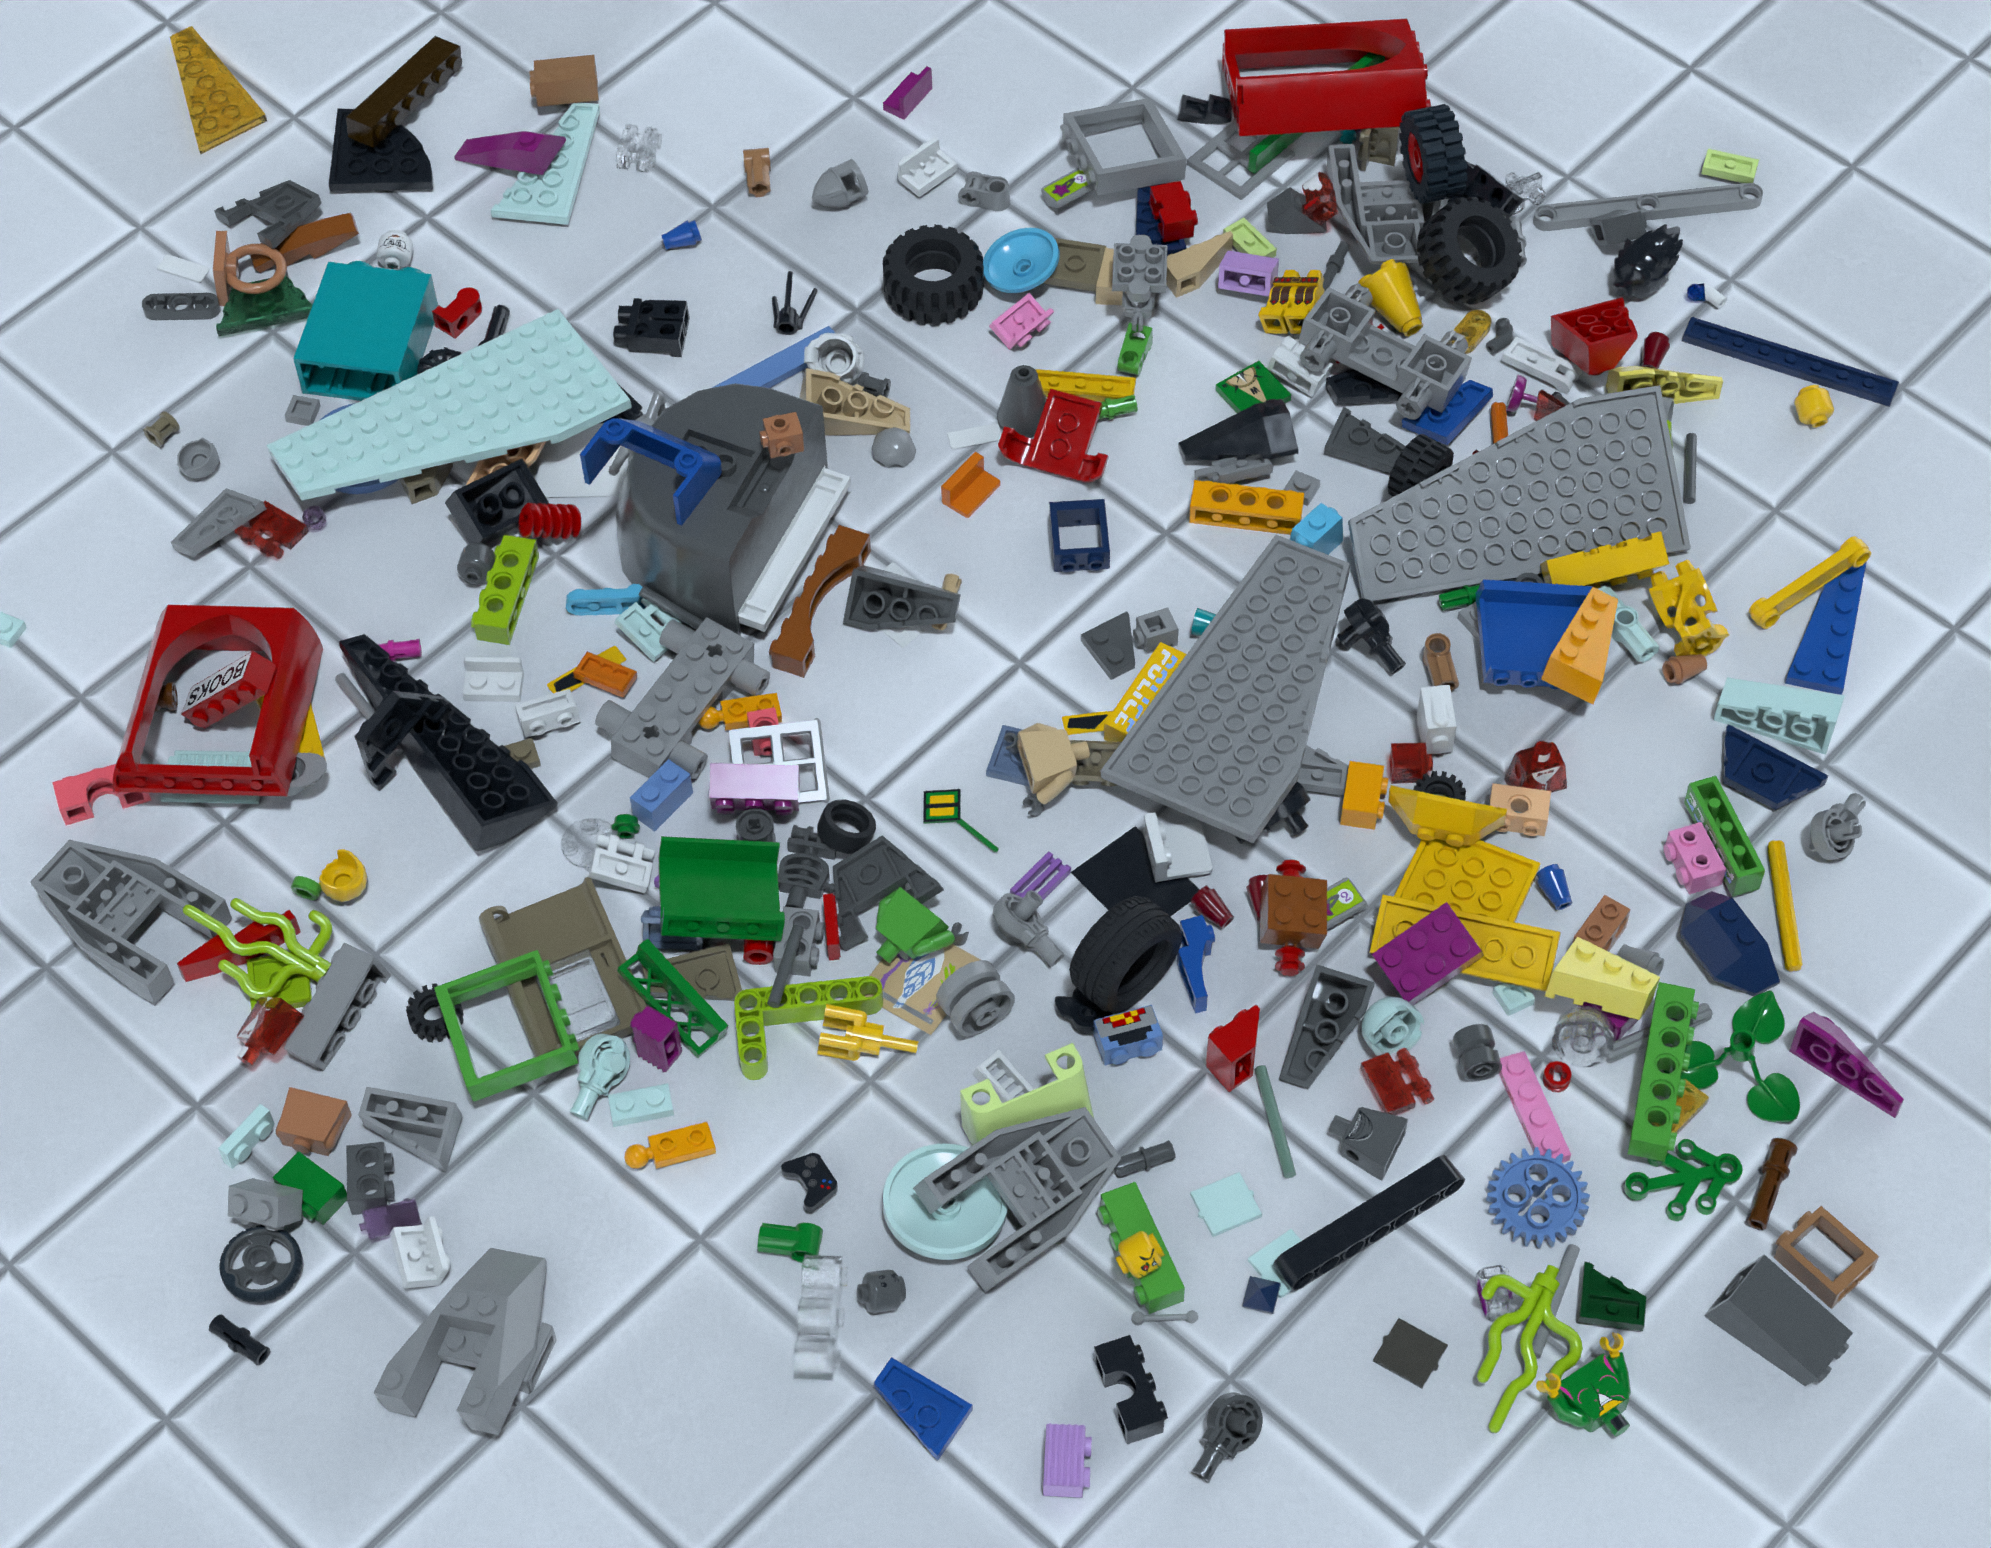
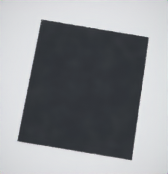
M1136 826L1071 872L1107 910L1127 898L1139 896L1149 898L1169 916H1172L1190 903L1193 896L1200 890L1188 877L1155 882L1144 834Z

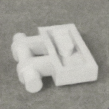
M598 834L595 845L605 847V849L596 847L588 878L645 893L648 889L653 863L643 861L642 858L652 861L655 850L644 847V843L637 841L633 844L619 840V836L610 834L605 836ZM616 851L629 854L631 857L616 853Z

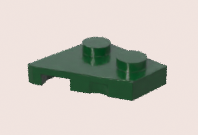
M1584 1262L1579 1322L1643 1331L1646 1296L1634 1289L1627 1288L1623 1282L1613 1276L1608 1278L1594 1269L1592 1263Z

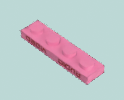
M1525 1051L1500 1058L1502 1070L1499 1072V1076L1533 1152L1535 1147H1538L1540 1155L1545 1156L1546 1151L1551 1149V1158L1556 1159L1562 1153V1163L1570 1161L1571 1153Z

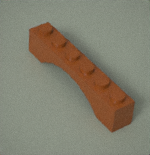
M839 525L835 533L829 535L824 554L818 556L812 576H808L805 580L802 595L796 597L790 617L785 618L782 623L781 634L770 645L769 655L772 656L773 668L802 678L805 677L815 658L811 625L816 609L828 592L837 584L852 576L854 568L865 564L871 552L870 534Z

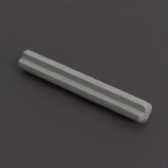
M1707 1003L1699 1004L1696 1020L1690 1019L1689 1027H1694L1711 1020L1713 1013ZM1669 1018L1672 1021H1678L1675 1018ZM1650 1026L1603 1046L1602 1054L1606 1061L1614 1062L1646 1048Z

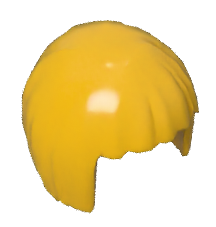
M341 849L337 850L338 859H334L333 862L327 864L325 869L322 870L319 884L326 896L333 900L344 902L351 901L363 892L366 887L367 873L363 863L352 852Z

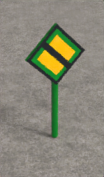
M961 789L924 791V824L957 822L992 851L998 852L997 846L961 819Z

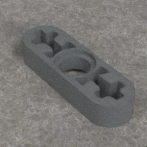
M213 293L150 294L142 300L144 314L149 320L213 319L221 311L219 300ZM180 303L188 304L185 309H174Z

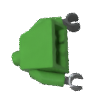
M905 885L891 892L879 902L876 930L887 939L876 953L888 963H891L901 950L910 958L915 959L918 956L927 955L952 944L957 946L964 945L967 941L969 932L959 934L962 928L961 923L957 922L953 924L951 931L947 930L949 926L914 898L912 889L905 890Z

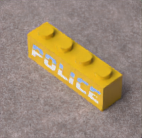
M1162 642L1159 643L1104 723V740L1112 742H1122L1187 655L1186 653Z

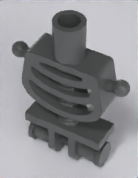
M793 825L791 838H788L787 845L788 852H793L794 854H789L780 861L778 874L779 891L789 893L785 907L803 909L806 897L820 899L826 889L831 893L835 892L834 884H829V866L821 858L835 860L836 850L828 847L821 840L818 833H813L814 828L812 826H808L806 829Z

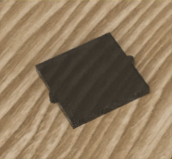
M1398 1318L1388 1336H1383V1344L1373 1358V1362L1423 1389L1432 1372L1438 1370V1362L1446 1351L1448 1344Z

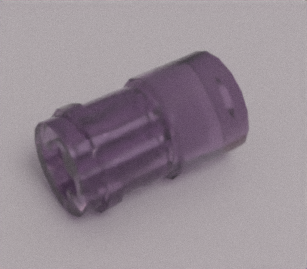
M415 1197L411 1199L405 1198L403 1199L404 1201L385 1206L384 1204L363 1210L364 1223L359 1224L360 1230H367L369 1239L372 1241L389 1236L393 1227L422 1225Z

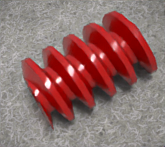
M527 503L519 515V532L523 538H528L530 535L532 538H538L541 535L542 538H549L551 536L554 539L559 537L567 539L570 535L577 537L581 529V513L573 504Z

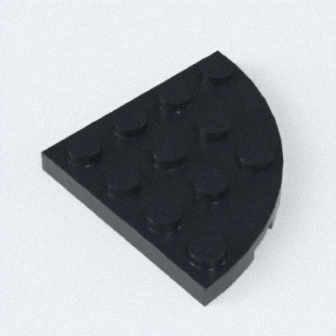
M337 109L329 175L330 191L433 189V174L430 160L423 149V145L407 128L400 124L384 140L372 148L348 137L346 116L354 109Z

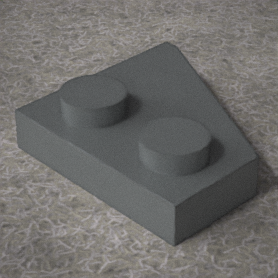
M1127 611L1081 634V642L1110 680L1135 668L1130 617Z

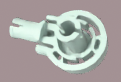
M609 1034L594 1035L579 1052L578 1059L581 1072L577 1081L581 1089L570 1109V1113L579 1118L588 1120L598 1096H607L611 1086L618 1084L628 1071L630 1052L625 1041L617 1036Z

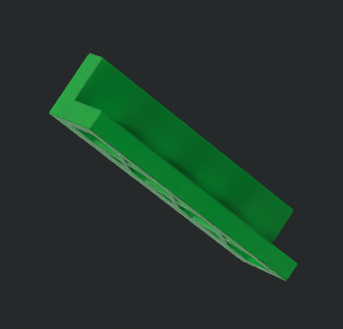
M648 938L638 945L636 954L618 967L617 972L650 1007L672 1020L674 1019L670 1016L671 1007L683 1008L688 1013L687 1022H675L678 1023L680 1040L697 1058L725 1036L729 1025ZM639 961L647 969V979L635 978L628 969ZM651 985L663 986L667 991V1000L654 999L650 994ZM691 1029L703 1030L710 1039L699 1047L691 1039Z

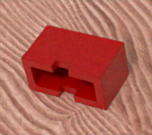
M1181 181L1150 186L1149 205L1154 219L1161 220V223H1158V229L1163 242L1194 237V226L1198 225L1196 210H1192L1190 207V194L1188 191H1184Z

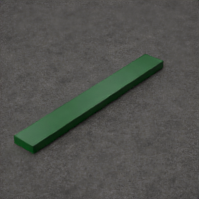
M1369 52L1348 70L1382 63L1385 60V56ZM1304 133L1268 135L1250 150L1248 170L1256 174Z

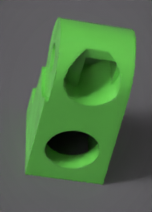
M1129 323L1120 351L1117 370L1139 376L1144 360H1146L1148 351H1150L1153 343L1152 327L1143 326V330L1140 333L1144 334L1145 338L1134 336L1136 332L1132 330V323Z

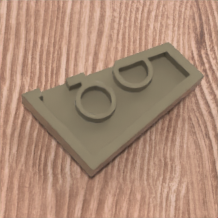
M729 943L667 959L703 999L735 1001L736 995L742 991ZM642 965L644 978L647 979V969ZM651 985L650 994L653 997H667V991L663 986Z

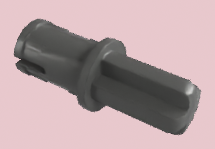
M1168 1140L1146 1149L1143 1146L1139 1147V1151L1122 1156L1114 1170L1118 1176H1123L1144 1168L1148 1171L1151 1166L1174 1160L1176 1156L1173 1145Z

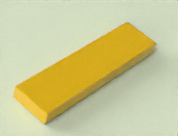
M1035 369L1046 397L1050 389L1103 402L1105 398L1112 400L1135 393V377Z

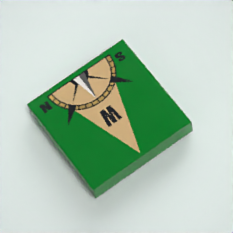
M1260 361L1222 380L1215 387L1216 392L1236 413L1269 399H1282L1284 403L1291 401V393Z

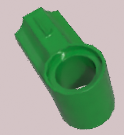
M804 1222L797 1224L796 1227L762 1223L759 1229L757 1248L759 1252L789 1255L793 1260L800 1263H815L818 1260L823 1229L818 1225Z

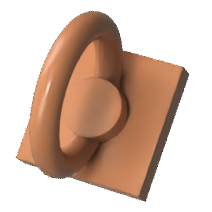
M216 231L213 276L220 306H229L231 287L247 294H260L274 289L283 281L287 271V264L283 255L278 250L264 244H247L230 253L227 231ZM252 254L265 255L275 262L276 271L270 279L264 282L246 283L238 279V260Z

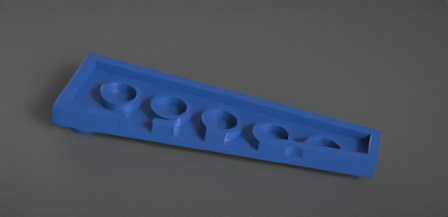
M1866 563L1857 568L1852 566L1825 584L1792 662L1785 684L1842 695Z

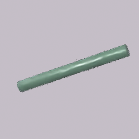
M1260 1065L1254 1070L1285 1178H1292L1296 1175L1267 1067Z

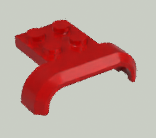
M1050 389L1034 439L1025 437L1017 433L1015 429L1004 426L998 447L1004 457L1018 464L1077 481L1092 483L1103 477L1109 459L1108 455L1098 453L1096 456L1087 454L1103 405L1101 402Z

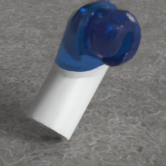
M1706 283L1691 284L1687 288L1688 298L1695 302L1709 301L1720 309L1727 301L1724 295Z

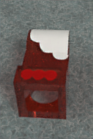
M1318 172L1303 183L1302 189L1306 197V203L1302 205L1303 214L1317 224L1322 225L1338 213L1333 184L1323 172ZM1325 207L1328 211L1322 214V210Z

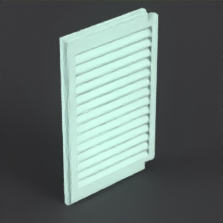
M175 750L174 756L168 758L167 764L252 767L249 757L250 752ZM162 793L161 802L259 804L260 796L178 793Z

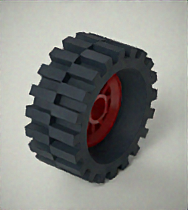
M1446 104L1404 112L1399 127L1401 130L1399 140L1402 144L1400 152L1403 154L1404 161H1402L1403 168L1406 169L1405 176L1407 181L1410 182L1409 188L1411 192H1414V198L1420 204L1463 195V190H1466L1465 181H1467V173L1465 172L1467 161L1464 157L1466 150L1462 145L1463 136L1462 133H1459L1458 120L1455 121L1454 112L1450 111V107Z

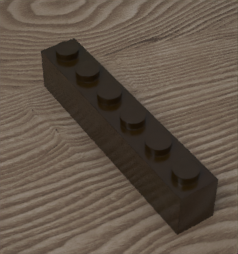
M434 36L346 116L348 137L372 148L384 140L394 128L399 126L407 116L414 112L448 78L459 71L462 66L460 46Z

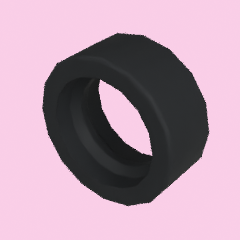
M846 799L834 800L828 803L817 824V832L821 840L828 847L846 854H853L869 844L876 830V821L872 813L857 802ZM833 821L848 822L855 826L860 833L845 831Z

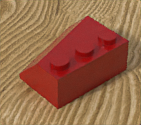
M1623 297L1551 316V345L1588 375L1597 376L1601 375L1604 371L1614 369L1638 338V333L1632 319L1629 318V311L1625 307Z

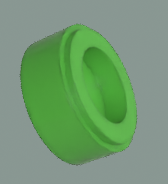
M296 876L291 885V889L295 894L308 900L318 899L322 891L320 884L303 876Z

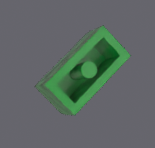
M299 1151L272 1177L276 1184L303 1190L302 1215L309 1221L315 1219L324 1225L347 1201V1192L344 1184Z

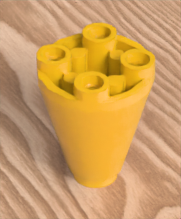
M1389 259L1380 266V270L1374 274L1365 275L1358 281V284L1369 288L1373 297L1371 305L1391 325L1403 333L1404 336H1411L1423 327L1420 308L1410 273L1405 263H1396L1394 259Z

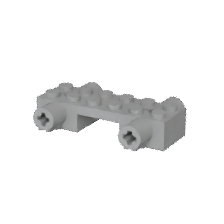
M1357 283L1352 285L1344 295L1328 287L1303 321L1298 341L1306 345L1300 354L1302 364L1309 370L1316 372L1321 371L1332 358L1403 393L1398 399L1396 407L1398 412L1405 418H1419L1427 406L1442 413L1465 381L1472 357L1464 354L1468 348V342L1464 335H1460L1452 330L1447 332L1441 341H1437L1423 334L1416 346L1372 325L1376 310L1369 307L1373 301L1369 288Z
M707 617L696 631L674 619L670 620L661 633L659 643L677 653L676 657L632 712L608 700L602 705L596 716L595 724L614 735L611 738L612 758L648 778L669 759L691 775V779H697L706 765L708 755L690 745L692 743L693 728L716 699L720 701L725 700L734 687L757 696L761 695L769 682L770 672L754 664V643Z

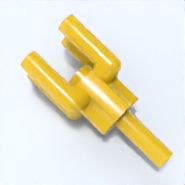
M826 1004L823 1026L846 1030V1034L843 1037L821 1032L817 1051L818 1055L856 1061L860 1058L861 1052L879 1055L880 1046L912 1053L917 1052L919 1041L883 1035L884 1025L867 1022L866 1012Z

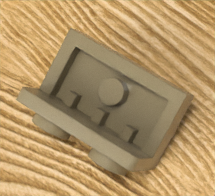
M1399 127L1361 129L1359 142H1363V145H1360L1357 158L1362 160L1361 170L1366 171L1369 161L1395 166L1399 143Z
M1070 740V743L1074 744L1084 740ZM1086 741L1090 757L1076 761L1077 770L1072 784L1088 785L1089 781L1101 782L1103 786H1117V784L1101 778L1100 770L1121 742Z

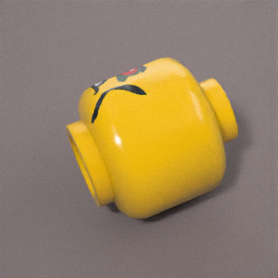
M1139 1231L1118 1244L1120 1255L1115 1257L1124 1274L1130 1272L1133 1277L1140 1279L1160 1268L1162 1265L1161 1257L1165 1256L1153 1233L1148 1235L1144 1231Z

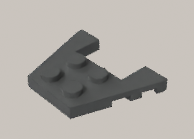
M288 180L260 191V197L250 201L243 198L235 201L236 206L224 210L222 206L214 210L218 220L229 226L251 213L271 222L270 226L258 232L257 235L261 243L274 249L322 203L318 194Z
M883 835L833 866L835 898L838 901L839 907L837 920L841 929V936L839 937L841 947L847 951L867 939L868 935L858 917V913L906 883H909L921 904L944 891L937 880L927 874L925 870L915 864Z

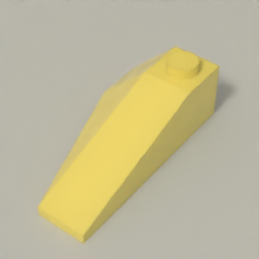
M1641 366L1617 367L1609 370L1606 389L1609 394L1660 385L1662 396L1674 398V404L1719 399L1723 379L1717 376Z

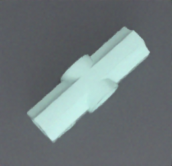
M1603 586L1598 590L1618 599L1611 637L1615 641L1622 642L1638 662L1644 663L1650 660L1658 652L1659 645L1638 621L1637 611L1633 607L1625 606L1611 587Z

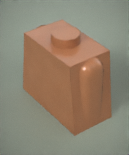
M289 1087L283 1111L276 1127V1135L280 1138L282 1145L292 1147L301 1153L313 1152L329 1156L352 1114L345 1100Z

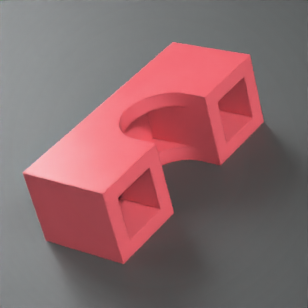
M116 764L95 768L86 773L68 776L62 780L52 782L65 825L94 818L93 803L102 795L113 794L117 796L124 809L151 801L150 793L113 792L112 783Z

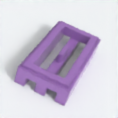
M1048 851L1010 889V893L1023 898L1027 891H1035L1045 883V880L1058 870L1059 872L1038 892L1044 900L1071 873V867L1067 864L1064 866L1062 860L1053 858V854ZM1048 865H1050L1039 877H1037Z

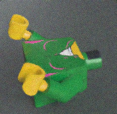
M1612 1332L1614 1338L1612 1347L1609 1346L1607 1337H1601L1599 1341L1601 1348L1609 1351L1608 1356L1604 1353L1563 1380H1560L1557 1374L1546 1373L1549 1387L1542 1380L1537 1381L1536 1388L1539 1392L1548 1393L1547 1399L1561 1421L1579 1428L1583 1427L1588 1432H1594L1605 1424L1611 1433L1617 1437L1630 1427V1424L1621 1413L1627 1408L1631 1388L1623 1353L1619 1352L1624 1344L1623 1337L1619 1333Z

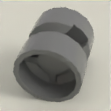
M751 808L738 816L735 826L738 836L737 840L776 842L774 821L766 810Z
M1470 1025L1454 1034L1453 1043L1456 1053L1460 1057V1066L1466 1080H1487L1502 1070L1498 1050H1493L1495 1040L1492 1030L1488 1025Z

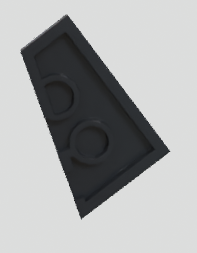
M1355 369L1326 378L1325 385L1337 405L1398 401L1403 394Z

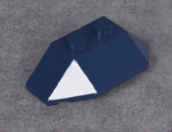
M1710 891L1686 903L1680 936L1714 981L1734 989L1746 991V994L1751 996L1761 994L1780 983L1768 943L1732 897Z

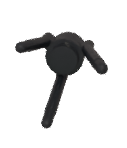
M792 271L787 273L785 303L781 311H779L777 297L772 296L773 327L785 335L794 334L797 329L803 328V321L818 292L816 288L812 290L799 316L796 309L790 307Z

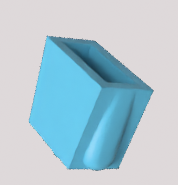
M1320 503L1292 528L1290 540L1329 555L1343 542V517L1338 514L1336 509Z

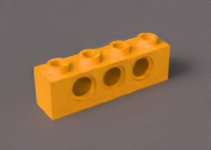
M1194 480L1189 523L1291 535L1292 528L1302 520L1304 493L1292 490L1285 491L1268 489L1266 487Z

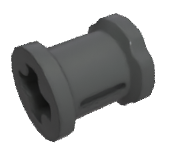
M863 372L858 385L864 387L863 391L876 397L882 395L887 398L891 381L887 378L884 380L869 376V373Z

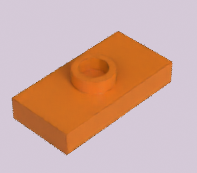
M588 651L573 671L574 678L622 698L625 697L638 677L637 671Z

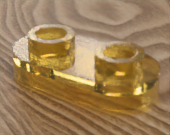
M1470 311L1454 329L1456 333L1464 335L1468 342V348L1464 354L1474 351L1490 331L1491 317L1485 311Z

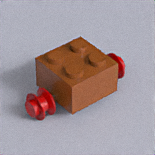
M1290 859L1283 861L1282 864L1276 867V871L1281 875L1268 874L1261 887L1260 943L1284 945L1275 951V956L1281 959V961L1275 963V969L1281 971V974L1285 976H1295L1305 969V964L1299 961V959L1305 956V952L1298 947L1319 949L1327 936V880L1300 876L1306 872V867L1300 864L1299 861Z

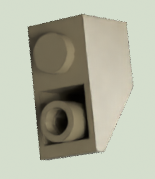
M453 463L421 469L422 474L400 478V482L411 504L438 495L453 468Z

